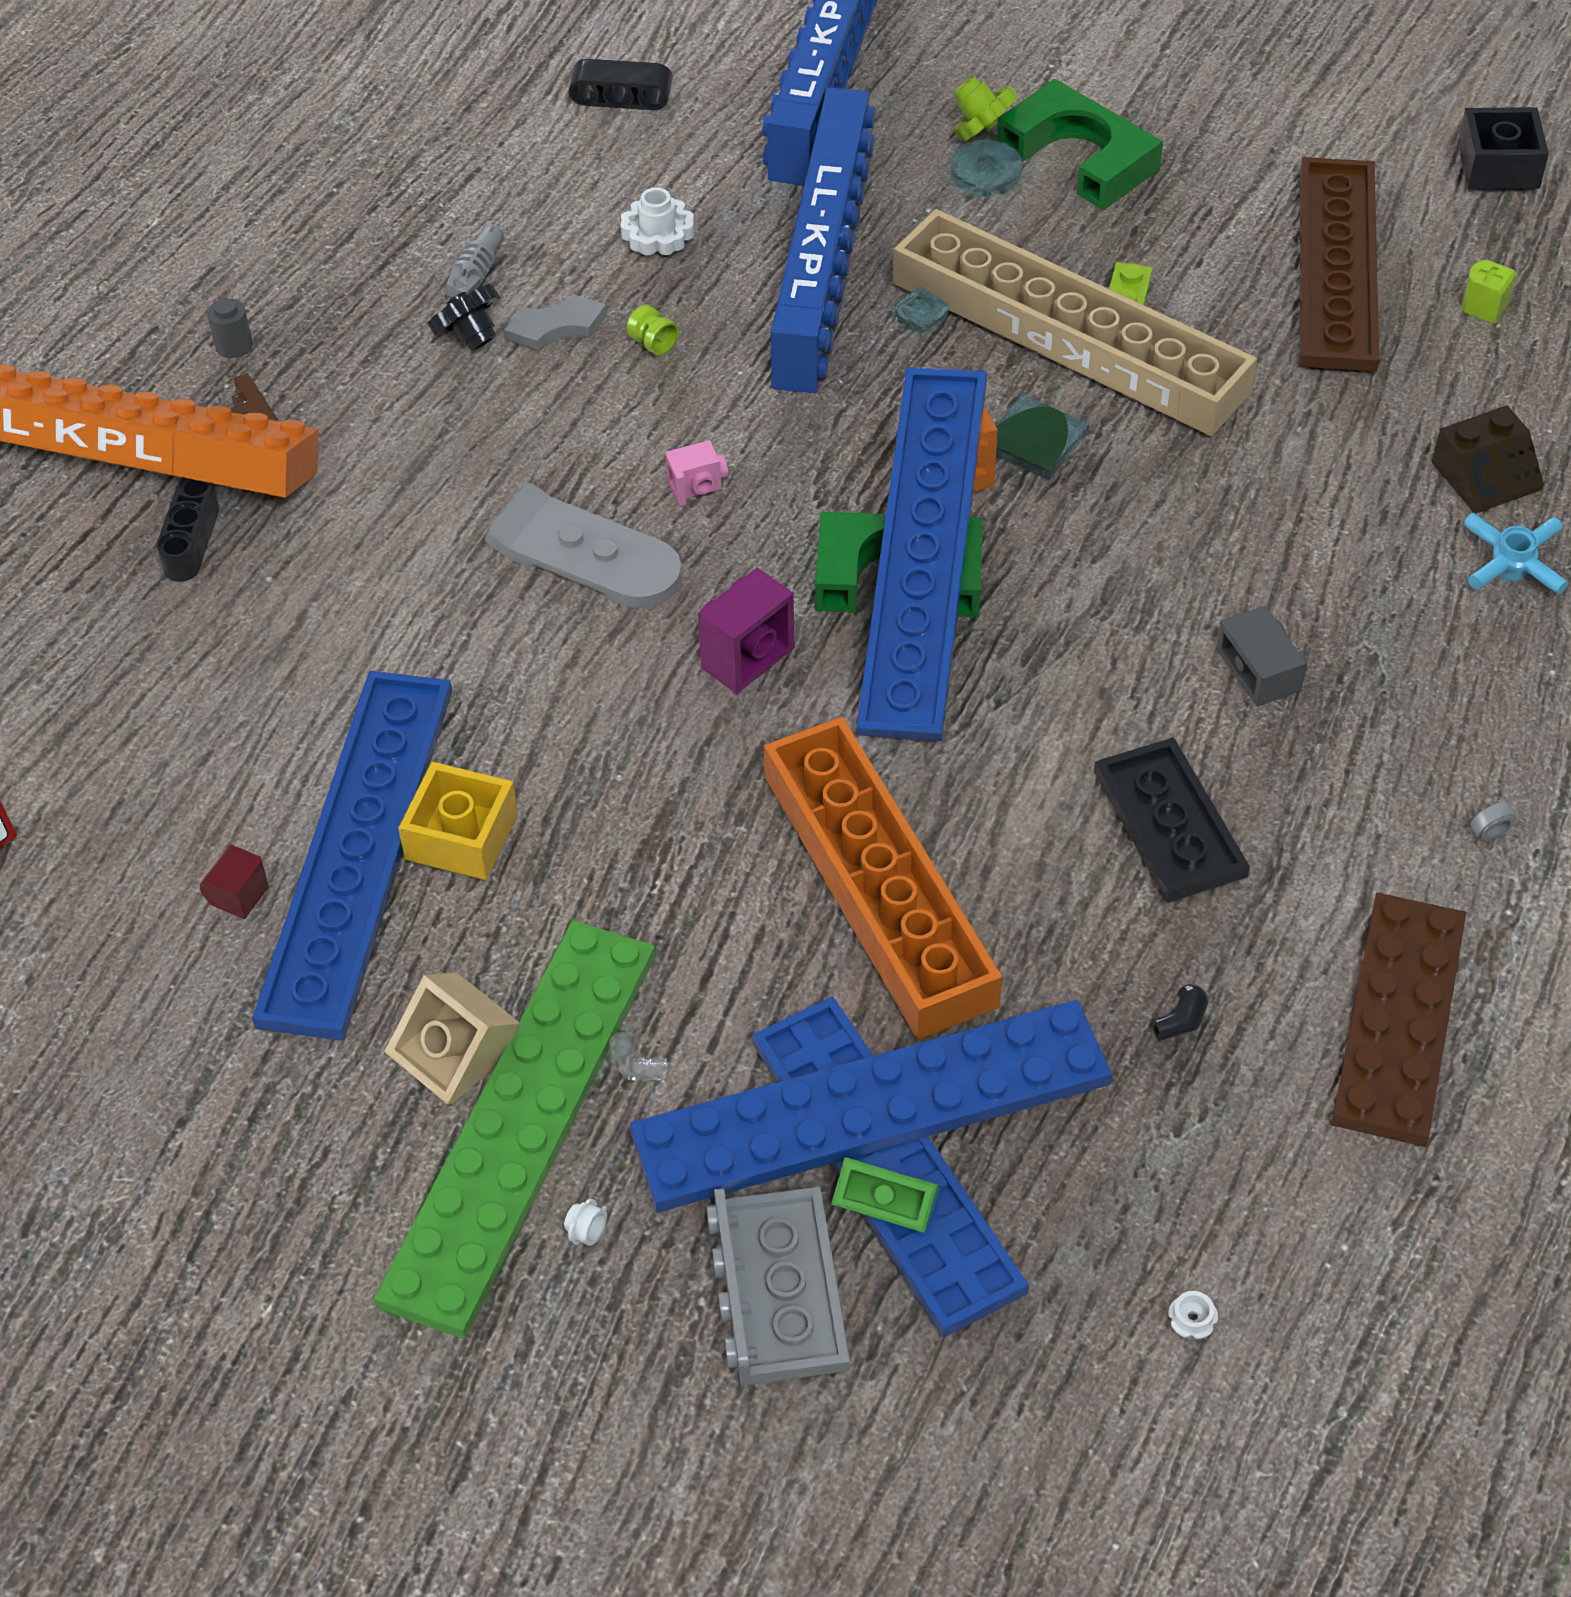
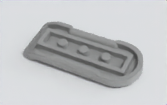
M530 483L525 484L492 523L485 536L487 544L508 559L528 567H539L603 593L607 599L628 607L646 608L661 604L671 598L681 584V561L677 552L669 544L555 499Z

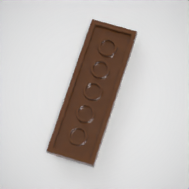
M1376 892L1334 1107L1332 1126L1426 1147L1430 1135L1466 911Z

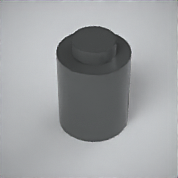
M222 298L214 302L208 308L207 316L217 353L226 358H238L247 354L253 346L245 306L242 302L230 298Z

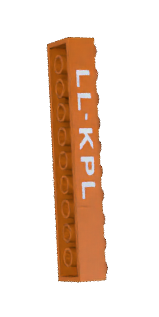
M0 364V441L198 481L212 482L214 484L284 498L317 474L319 429L305 427V424L301 421L284 420L279 422L269 420L268 416L262 413L237 414L232 413L231 409L225 406L206 408L196 406L195 402L189 399H174L170 401L160 399L159 395L153 392H138L134 394L124 392L122 387L116 385L92 386L87 385V381L80 378L61 380L51 378V374L48 372L33 371L25 373L16 371V368L12 365Z

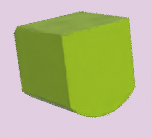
M1482 260L1475 263L1469 272L1462 301L1463 311L1495 324L1510 303L1517 276L1515 270L1490 260Z

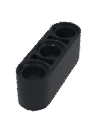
M582 59L574 67L568 93L575 103L583 106L660 110L668 102L673 75L668 67L659 63Z
M182 477L177 483L157 540V550L164 574L171 581L184 582L190 580L200 570L219 513V504L212 482Z

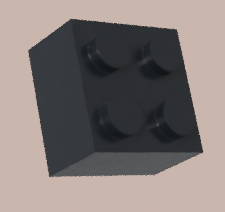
M1538 107L1465 108L1458 138V147L1467 189H1540L1549 152Z

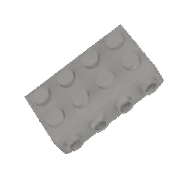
M821 1187L725 1199L724 1188L714 1189L715 1205L706 1206L709 1234H719L721 1248L712 1249L716 1278L725 1277L727 1292L718 1293L722 1323H732L733 1337L724 1338L728 1368L738 1367L740 1386L850 1371V1359Z

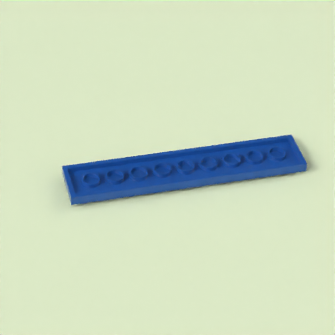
M906 367L857 720L858 736L943 741L987 386L986 371Z
M377 671L368 672L252 1018L255 1029L345 1040L403 852L398 827L429 768L452 694L451 680Z
M1077 999L631 1122L630 1131L656 1212L658 1213L715 1197L714 1189L724 1188L726 1194L843 1161L845 1157H857L1111 1085L1112 1073Z

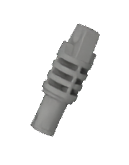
M487 223L483 226L477 239L466 244L451 268L445 295L454 297L462 292L469 294L480 287L495 262L494 252L504 239V232L500 227L496 226L495 230L491 233L493 224Z

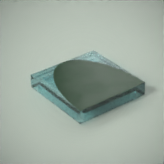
M1022 394L995 425L998 429L996 457L1050 480L1089 434L1090 424Z

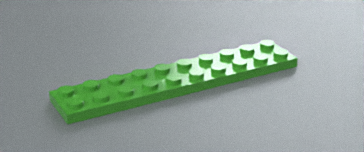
M572 920L519 1021L521 1024L515 1036L505 1047L374 1297L376 1309L458 1338L466 1339L656 957L654 945Z

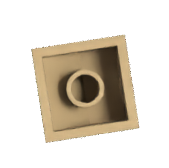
M457 972L423 975L384 1052L446 1104H454L497 1065L505 1047L512 1041L521 1023Z

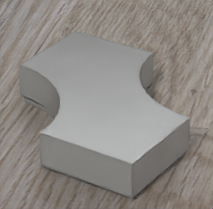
M573 294L563 303L543 309L522 307L504 330L505 339L539 351L548 343L560 338L581 337L588 339L607 315L606 304Z

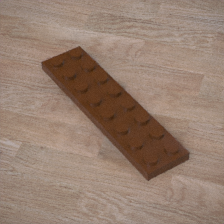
M1302 157L1300 165V367L1377 372L1379 364L1375 161Z

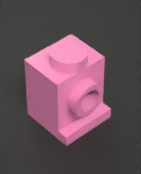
M710 440L665 452L667 481L679 506L687 505L686 498L721 490V479L728 477L725 458L723 454H716Z

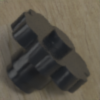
M490 284L481 286L469 294L462 292L451 298L446 303L447 306L443 311L434 315L427 324L433 334L438 337L455 331L463 345L467 344L470 350L474 351L497 336L493 330L495 324L486 310L495 305L500 296L494 286Z

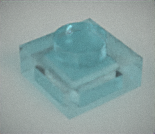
M919 287L895 304V316L923 334L948 316V304L923 287Z

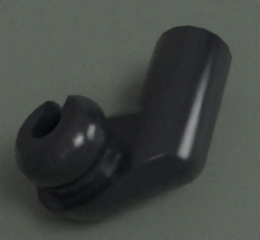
M1192 984L1181 987L1177 993L1180 998L1175 1012L1152 1020L1153 1031L1158 1041L1192 1032L1200 1027L1208 1006L1207 995L1201 987Z

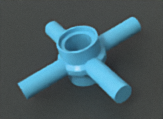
M1471 513L1465 519L1464 526L1494 547V559L1468 577V583L1473 589H1481L1497 576L1517 581L1524 579L1528 574L1532 575L1557 595L1567 588V580L1538 560L1537 548L1562 530V523L1559 519L1552 517L1533 531L1522 526H1511L1502 533L1475 513Z

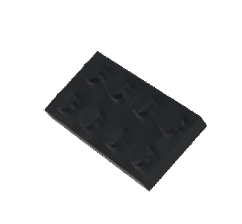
M1174 737L1095 761L1094 773L1167 903L1248 877L1250 865Z

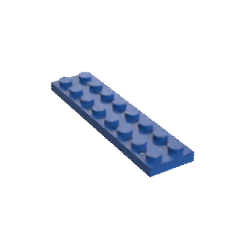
M833 996L752 1034L753 1046L777 1082L873 1056ZM928 1136L853 1157L860 1161L942 1185L925 1233L865 1214L863 1215L943 1338L1028 1294V1282ZM844 1160L831 1164L838 1177L840 1176Z

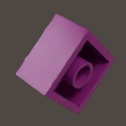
M757 567L744 578L737 579L731 588L717 599L706 603L701 611L698 612L701 668L735 694H738L795 648L794 593Z

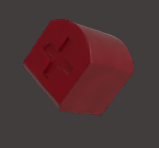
M234 845L227 847L200 883L202 895L212 906L242 919L247 918L269 888L261 856Z

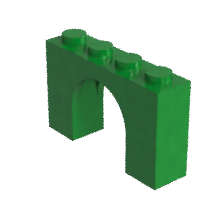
M1053 79L998 117L997 147L1022 162L1049 143L1060 139H1083L1102 148L1098 153L1079 165L1077 195L1102 210L1107 209L1160 170L1162 140L1057 79Z
M821 512L815 579V611L856 613L859 577L869 563L880 558L886 514ZM970 517L958 617L979 618L983 518Z

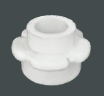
M588 1199L581 1204H574L568 1211L564 1222V1228L568 1231V1239L575 1245H579L580 1242L588 1246L594 1245L604 1231L607 1222V1212L597 1207V1203L593 1199Z
M1188 1291L1181 1294L1171 1303L1168 1315L1172 1319L1171 1327L1178 1335L1184 1338L1193 1336L1195 1339H1203L1213 1332V1324H1216L1218 1320V1313L1212 1300L1204 1293L1198 1291ZM1195 1314L1197 1319L1191 1320L1188 1315Z

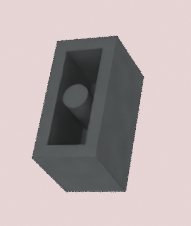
M1265 606L1220 622L1216 649L1257 707L1302 690L1304 675L1307 671L1305 655L1299 648L1294 647L1286 636L1282 623L1277 619L1275 620Z

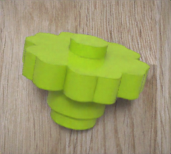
M975 75L953 92L957 99L955 104L965 115V118L955 125L954 133L962 142L975 136L983 128L985 131H988L998 123V117L1017 100L1019 95L1010 84L1001 87L993 93L984 80L979 81Z

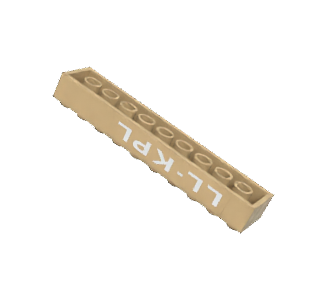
M935 209L893 249V284L1211 437L1252 393L1257 364L1256 357L938 209Z

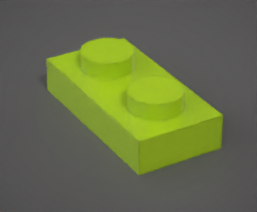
M1116 262L1109 289L1145 306L1153 267Z

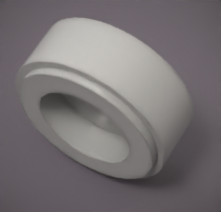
M1499 802L1477 814L1471 821L1470 827L1479 840L1490 841L1509 831L1515 825L1517 815L1508 802Z

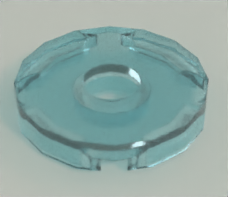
M977 140L964 144L955 151L951 159V175L954 176L956 185L968 193L979 196H991V191L1000 190V194L1014 188L1021 179L1022 159L1014 148L1005 143L994 140ZM982 167H989V168H992V169H990V170H985V169H981V168H982Z

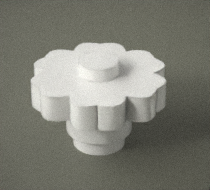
M650 188L642 193L639 201L631 203V211L622 213L621 237L630 242V249L644 255H652L656 251L662 255H670L674 251L682 250L685 247L684 241L694 237V214L691 211L685 210V203L683 201L670 197L667 190Z

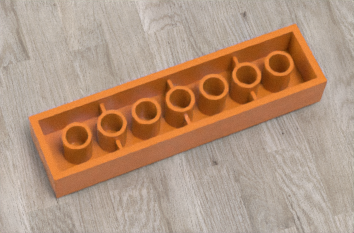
M843 716L765 744L764 772L766 781L917 1041L1000 1008L1002 975Z

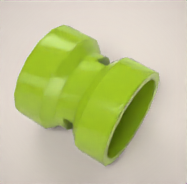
M649 304L638 307L631 314L626 325L627 334L638 343H644L645 348L656 356H662L670 351L679 336L678 325L669 318L662 317L660 312Z

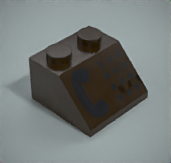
M1508 405L1440 428L1432 464L1473 513L1483 512L1543 489L1544 483L1530 430Z

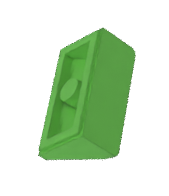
M845 1157L831 1204L925 1233L942 1185L854 1158Z

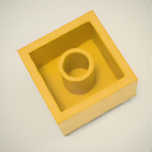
M431 762L398 827L405 860L487 881L518 815L514 782Z

